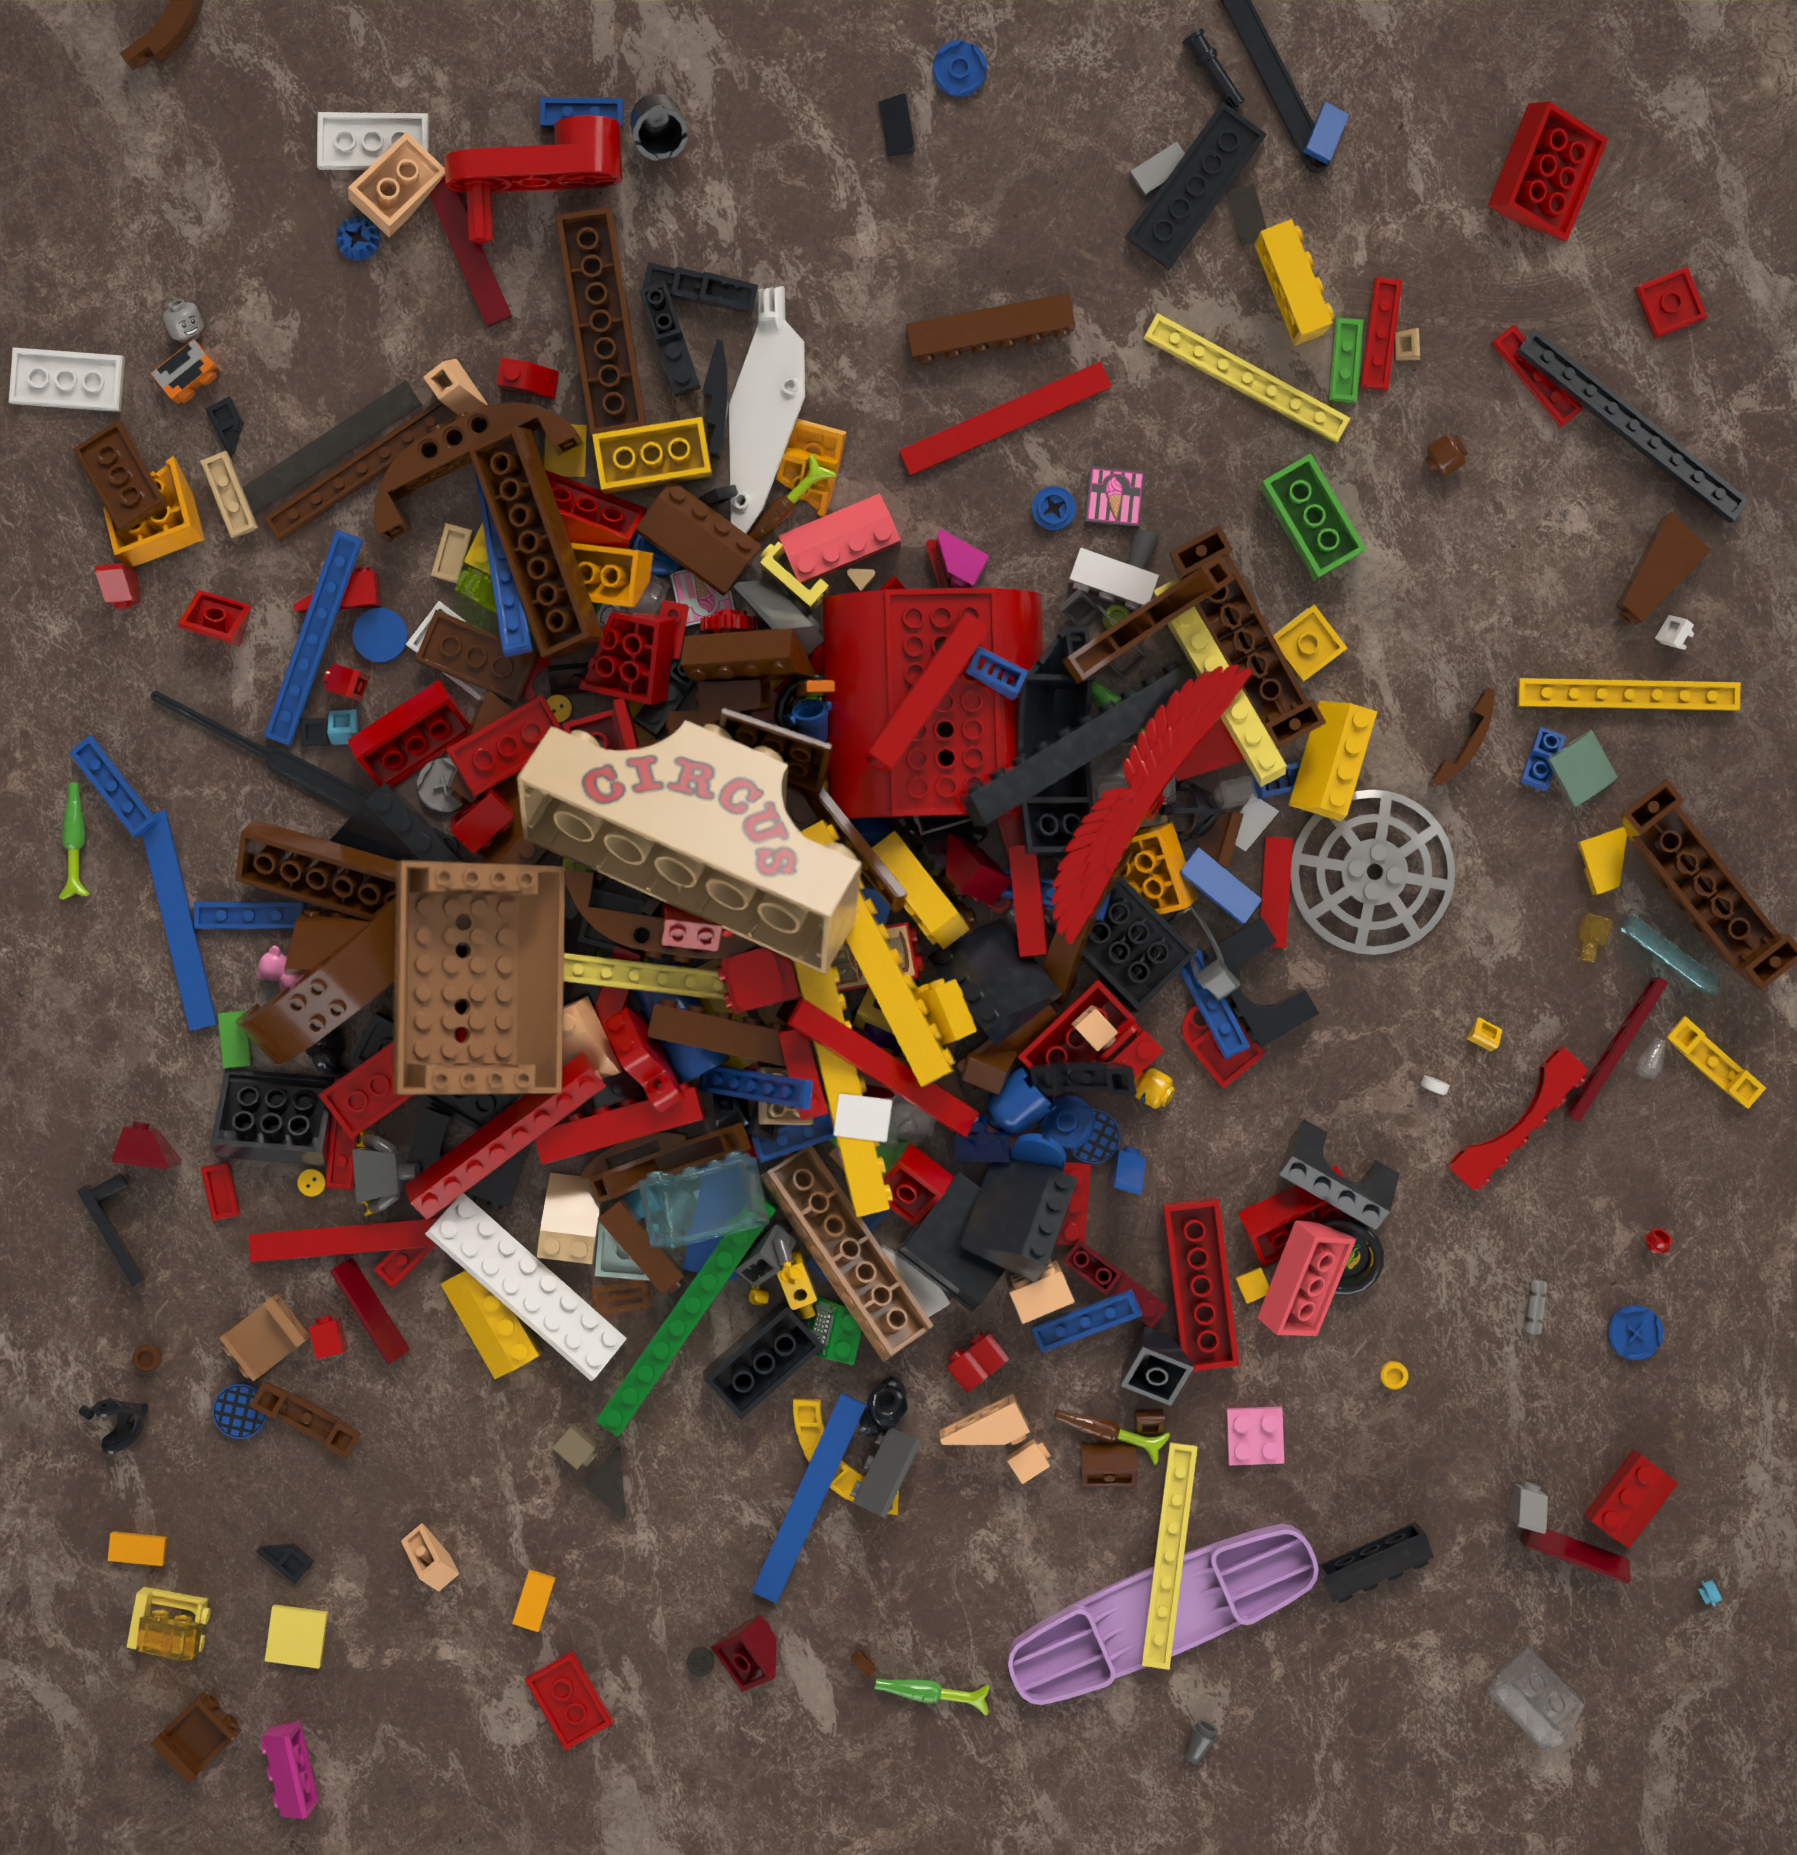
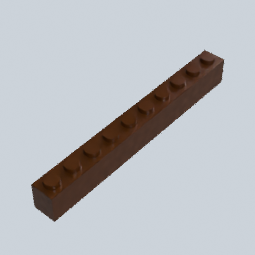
M661 998L660 1003L654 1002L647 1037L786 1067L778 1032L787 1029L786 1025L771 1022L770 1027L759 1025L760 1020L743 1016L742 1021L731 1019V1013L716 1010L715 1015L704 1013V1007L688 1004V1009L676 1007V1001ZM809 1038V1039H810L811 1046H812V1050H813V1053H814V1057H815V1060H816V1064H817V1067H818V1071H819V1074H821V1073H820V1069H819V1065H818V1061H817V1057H816V1053H815V1049H814L813 1040H812L811 1038ZM879 1046V1048L911 1068L906 1056L895 1055V1049ZM856 1068L857 1075H863L865 1084L886 1088Z

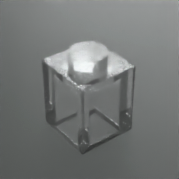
M1253 775L1220 781L1217 783L1218 788L1214 789L1216 803L1218 805L1221 804L1222 809L1258 802Z

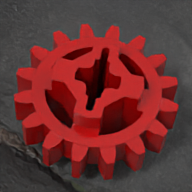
M722 609L721 611H714V615L700 618L701 633L718 634L760 630V618L747 616V611Z

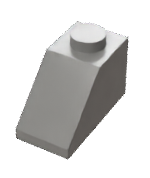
M1525 1482L1524 1486L1515 1484L1507 1516L1518 1527L1545 1534L1547 1529L1548 1496L1540 1491L1541 1486L1529 1482Z

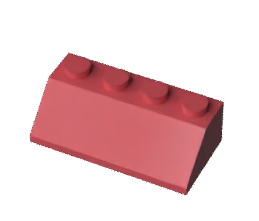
M880 493L778 535L794 575L802 585L901 545V539Z
M1295 1221L1257 1318L1276 1335L1318 1336L1356 1239L1353 1236L1317 1222Z

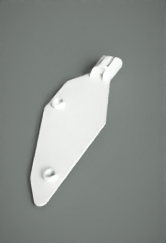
M784 286L766 288L765 290L757 289L758 326L729 403L730 485H735L738 491L737 496L730 499L731 523L746 534L765 506L805 399L804 341L786 322ZM745 498L746 501H745V503L742 505V500Z

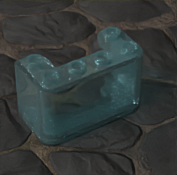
M741 1151L725 1154L724 1160L707 1163L708 1168L699 1170L698 1166L682 1169V1174L673 1176L672 1173L663 1174V1171L646 1174L647 1179L639 1180L638 1184L651 1247L675 1248L770 1224L757 1159L751 1157L750 1153L742 1154Z

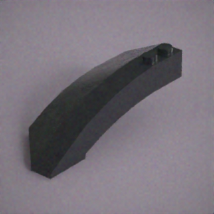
M1063 627L1027 673L1019 694L1016 757L1023 753L1028 756L1034 752L1033 746L1044 740H1048V742L1054 740L1056 732L1067 726L1072 729L1078 725L1077 719L1091 713L1093 682L1096 681L1095 672L1077 684L1062 661L1090 642L1089 627ZM1090 761L1019 805L1026 854L1064 859L1070 853H1066L1065 849L1068 843L1075 838L1073 836L1074 832L1078 827L1084 825L1081 822L1082 819L1089 813L1094 812L1091 810L1094 804Z

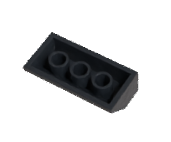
M784 1299L703 1370L704 1381L740 1419H743L821 1350L824 1345L796 1309L791 1310L788 1301Z
M1414 1522L1319 1564L1318 1574L1331 1601L1342 1603L1350 1600L1353 1594L1360 1590L1364 1592L1373 1590L1378 1586V1582L1387 1578L1388 1580H1395L1401 1577L1405 1570L1412 1567L1413 1569H1419L1429 1563L1428 1560L1434 1558L1426 1533Z

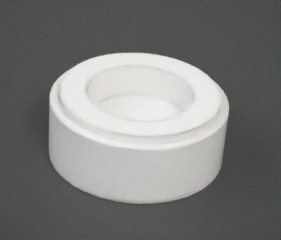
M1424 1075L1421 1082L1423 1088L1441 1095L1447 1094L1450 1087L1449 1084Z

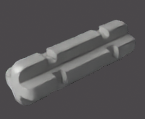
M1532 1280L1530 1287L1532 1295H1529L1527 1312L1529 1321H1526L1525 1330L1529 1334L1538 1335L1542 1333L1543 1324L1540 1321L1543 1320L1546 1298L1543 1296L1547 1291V1282Z

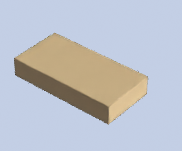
M445 523L431 573L432 577L459 584L465 564L464 560L473 535L472 530Z

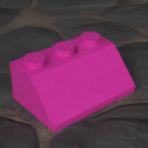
M939 529L936 543L947 582L951 585L949 588H975L987 567L989 555Z
M301 1721L270 1727L263 1734V1738H261V1749L263 1754H267L268 1757L267 1776L270 1782L273 1781L275 1792H273L274 1806L279 1808L281 1817L308 1818L319 1799Z

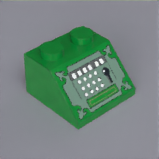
M817 1295V1301L814 1302L817 1314L807 1320V1324L824 1345L815 1355L854 1365L862 1332L861 1328L843 1301Z

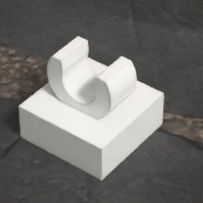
M1668 615L1655 639L1661 644L1685 650L1686 645L1683 643L1687 636H1694L1691 630L1694 624L1687 619Z

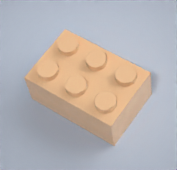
M1049 1260L1047 1268L1036 1282L1016 1273H1012L1010 1275L1011 1279L1006 1281L1022 1324L1074 1303L1057 1260L1053 1262Z

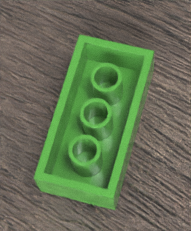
M1311 453L1265 479L1259 485L1260 490L1313 581L1366 550Z

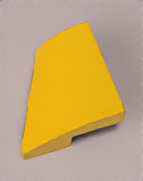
M1624 827L1578 842L1586 867L1584 872L1592 895H1598L1620 886L1627 833Z

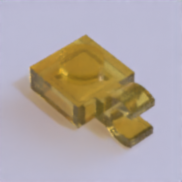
M1588 912L1584 913L1577 936L1578 940L1584 941L1579 960L1588 963L1595 961L1597 945L1606 947L1613 920Z

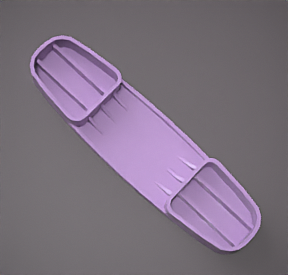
M1278 1524L1246 1532L1185 1553L1171 1657L1213 1639L1241 1624H1253L1311 1590L1317 1581L1319 1568L1312 1547L1302 1532L1292 1525ZM1154 1566L1077 1601L1017 1636L1009 1646L1007 1661L1010 1676L1021 1697L1033 1704H1049L1107 1687L1115 1678L1147 1667L1142 1666V1656Z

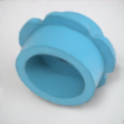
M1713 1580L1705 1583L1701 1581L1703 1587L1698 1590L1705 1604L1711 1602L1715 1607V1603L1722 1600Z

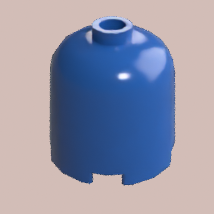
M1021 1065L1009 1076L999 1095L993 1092L989 1094L987 1108L991 1116L988 1120L998 1131L1002 1128L1007 1133L1019 1135L1029 1130L1057 1108V1103L1053 1096L1047 1098L1037 1087L1032 1085L1030 1069L1027 1068L1025 1070L1024 1065Z

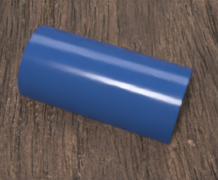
M681 962L670 964V966L683 967ZM633 990L648 1021H650L654 1002L660 1003L661 998L676 1001V1007L688 1009V1004L704 1007L699 997ZM658 1039L681 1084L730 1059L729 1054Z

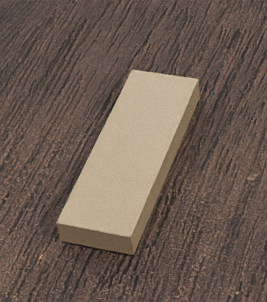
M223 451L201 460L200 462L230 537L234 539L259 529L228 452Z

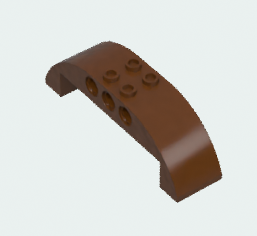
M499 403L483 407L469 414L462 412L452 418L453 422L445 426L439 424L430 428L427 431V435L409 445L389 466L380 483L375 500V530L387 542L411 531L412 528L398 500L473 463L468 448L513 426L530 429L531 433L543 427L558 455L583 444L581 437L576 429L566 420L549 410L535 405ZM487 425V428L484 432L478 433L479 429L482 426ZM458 438H462L461 443L454 446V442ZM437 450V454L433 458H429L430 454Z
M1219 525L1170 551L1171 561L1179 581L1219 555L1235 579L1194 607L1229 666L1239 665L1237 672L1245 668L1252 670V675L1242 689L1274 745L1279 749L1326 724V721L1314 699L1308 701L1231 559L1229 554L1233 549Z
M1664 779L1621 813L1625 831L1650 872L1710 947L1741 977L1759 990H1763L1797 963V943L1789 933L1777 932L1678 806L1684 799L1669 780Z
M565 869L564 876L567 888L574 904L586 921L611 941L628 948L645 951V957L661 959L662 954L673 955L672 961L689 963L690 958L703 960L722 959L741 954L758 945L735 933L730 937L722 936L721 929L717 951L703 950L701 952H694L691 948L677 946L667 948L662 944L663 918L592 908L590 906L595 880L594 873ZM641 928L647 929L650 933L649 940L644 944L637 943L634 940L635 932Z
M396 897L376 911L366 927L262 1007L255 1004L237 1018L236 1024L274 1064L277 1065L289 1061L308 1049L360 1010L395 980Z

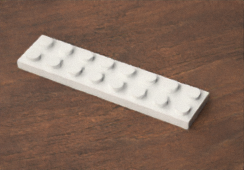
M464 1193L452 1202L425 1233L590 1381L597 1377L627 1339Z

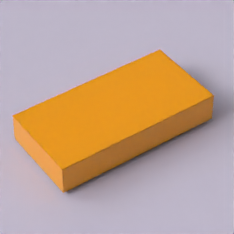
M113 1531L110 1533L108 1561L163 1566L166 1557L167 1537Z
M531 1569L528 1571L512 1624L539 1632L556 1577Z

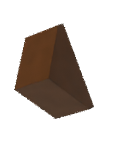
M1016 1051L967 1054L960 1077L966 1082L999 1095L1011 1074L1017 1053Z

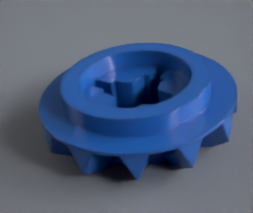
M355 215L352 218L344 219L340 227H337L335 240L340 252L351 260L360 261L368 259L377 251L380 244V233L377 226L367 217ZM362 230L361 235L367 243L357 241L353 246L354 240L348 233L357 234Z
M1046 487L1040 490L1034 497L1032 513L1034 520L1042 528L1053 531L1065 528L1075 516V500L1070 492L1062 487ZM1047 498L1054 505L1064 502L1058 509L1060 518L1055 516L1054 513L1044 515L1049 508Z

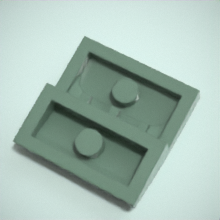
M1592 730L1567 743V747L1547 758L1567 798L1574 807L1585 802L1618 778Z

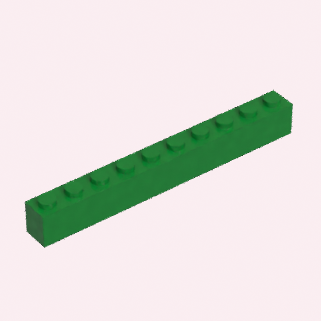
M757 1191L752 1195L596 1419L597 1423L617 1437L621 1434L779 1206Z

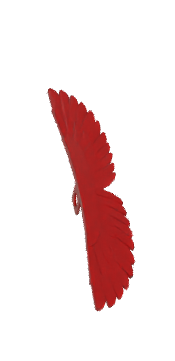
M1237 664L1230 665L1224 671L1223 667L1219 666L1209 675L1207 671H1204L1194 684L1193 680L1189 679L1183 685L1180 692L1175 690L1169 698L1167 707L1165 708L1162 704L1157 709L1154 720L1150 718L1147 722L1145 733L1143 731L1139 733L1137 748L1135 745H1132L1129 752V760L1128 758L1124 759V776L1129 784V788H1115L1105 791L1100 795L1102 800L1097 801L1091 807V810L1094 812L1089 813L1082 819L1081 822L1084 825L1076 829L1073 834L1075 838L1068 843L1065 852L1070 853L1058 865L1057 869L1060 872L1052 885L1053 888H1057L1051 901L1052 905H1056L1053 911V919L1055 921L1059 919L1056 926L1059 935H1062L1066 931L1065 939L1069 945L1074 943L1088 918L1092 916L1107 884L1145 817L1149 820L1153 819L1165 800L1164 788L1187 757L1204 739L1209 730L1235 701L1234 698L1252 675L1250 668L1237 672L1239 669Z

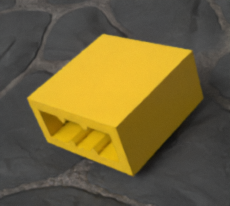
M941 978L913 989L917 999L922 998L929 1010L926 1017L930 1025L935 1023L942 1035V1038L939 1039L941 1045L957 1041L977 1031L973 1017L967 1008L962 990L958 986L956 979L945 982Z

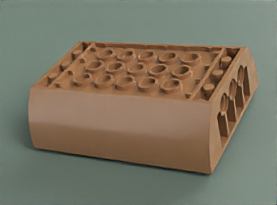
M397 862L393 1051L394 1094L562 1093L565 866ZM460 914L465 915L468 919V926L464 930H460L456 925V919ZM460 942H463L468 949L467 955L464 958L458 957L455 951L456 946ZM459 999H463L467 1004V1009L462 1015L455 1011V1003ZM459 1027L464 1028L466 1031V1038L461 1043H458L454 1037V1033Z

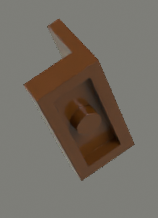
M1225 810V815L1219 816L1213 828L1206 835L1199 838L1197 848L1199 847L1222 867H1229L1244 814Z
M1130 1443L1081 1444V1487L1137 1486L1136 1445Z

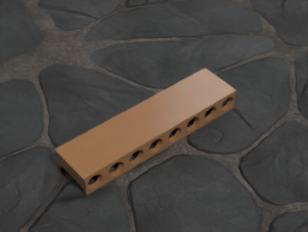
M813 1146L799 1150L759 1176L883 1362L934 1326L861 1217H856L853 1205Z

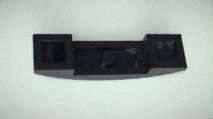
M1077 1061L1030 1067L1032 1085L1037 1087L1042 1094L1059 1095L1063 1091L1108 1092L1109 1095L1135 1096L1137 1094L1134 1070L1129 1065L1111 1062Z

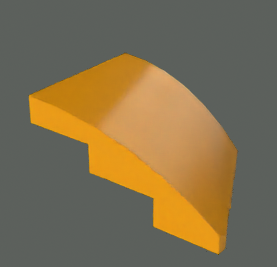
M797 418L788 441V446L779 465L776 479L785 487L793 490L808 475L810 454L817 459L819 467L829 469L838 475L847 432ZM837 477L826 478L814 483L800 499L806 500L817 510V514L824 517L830 504Z

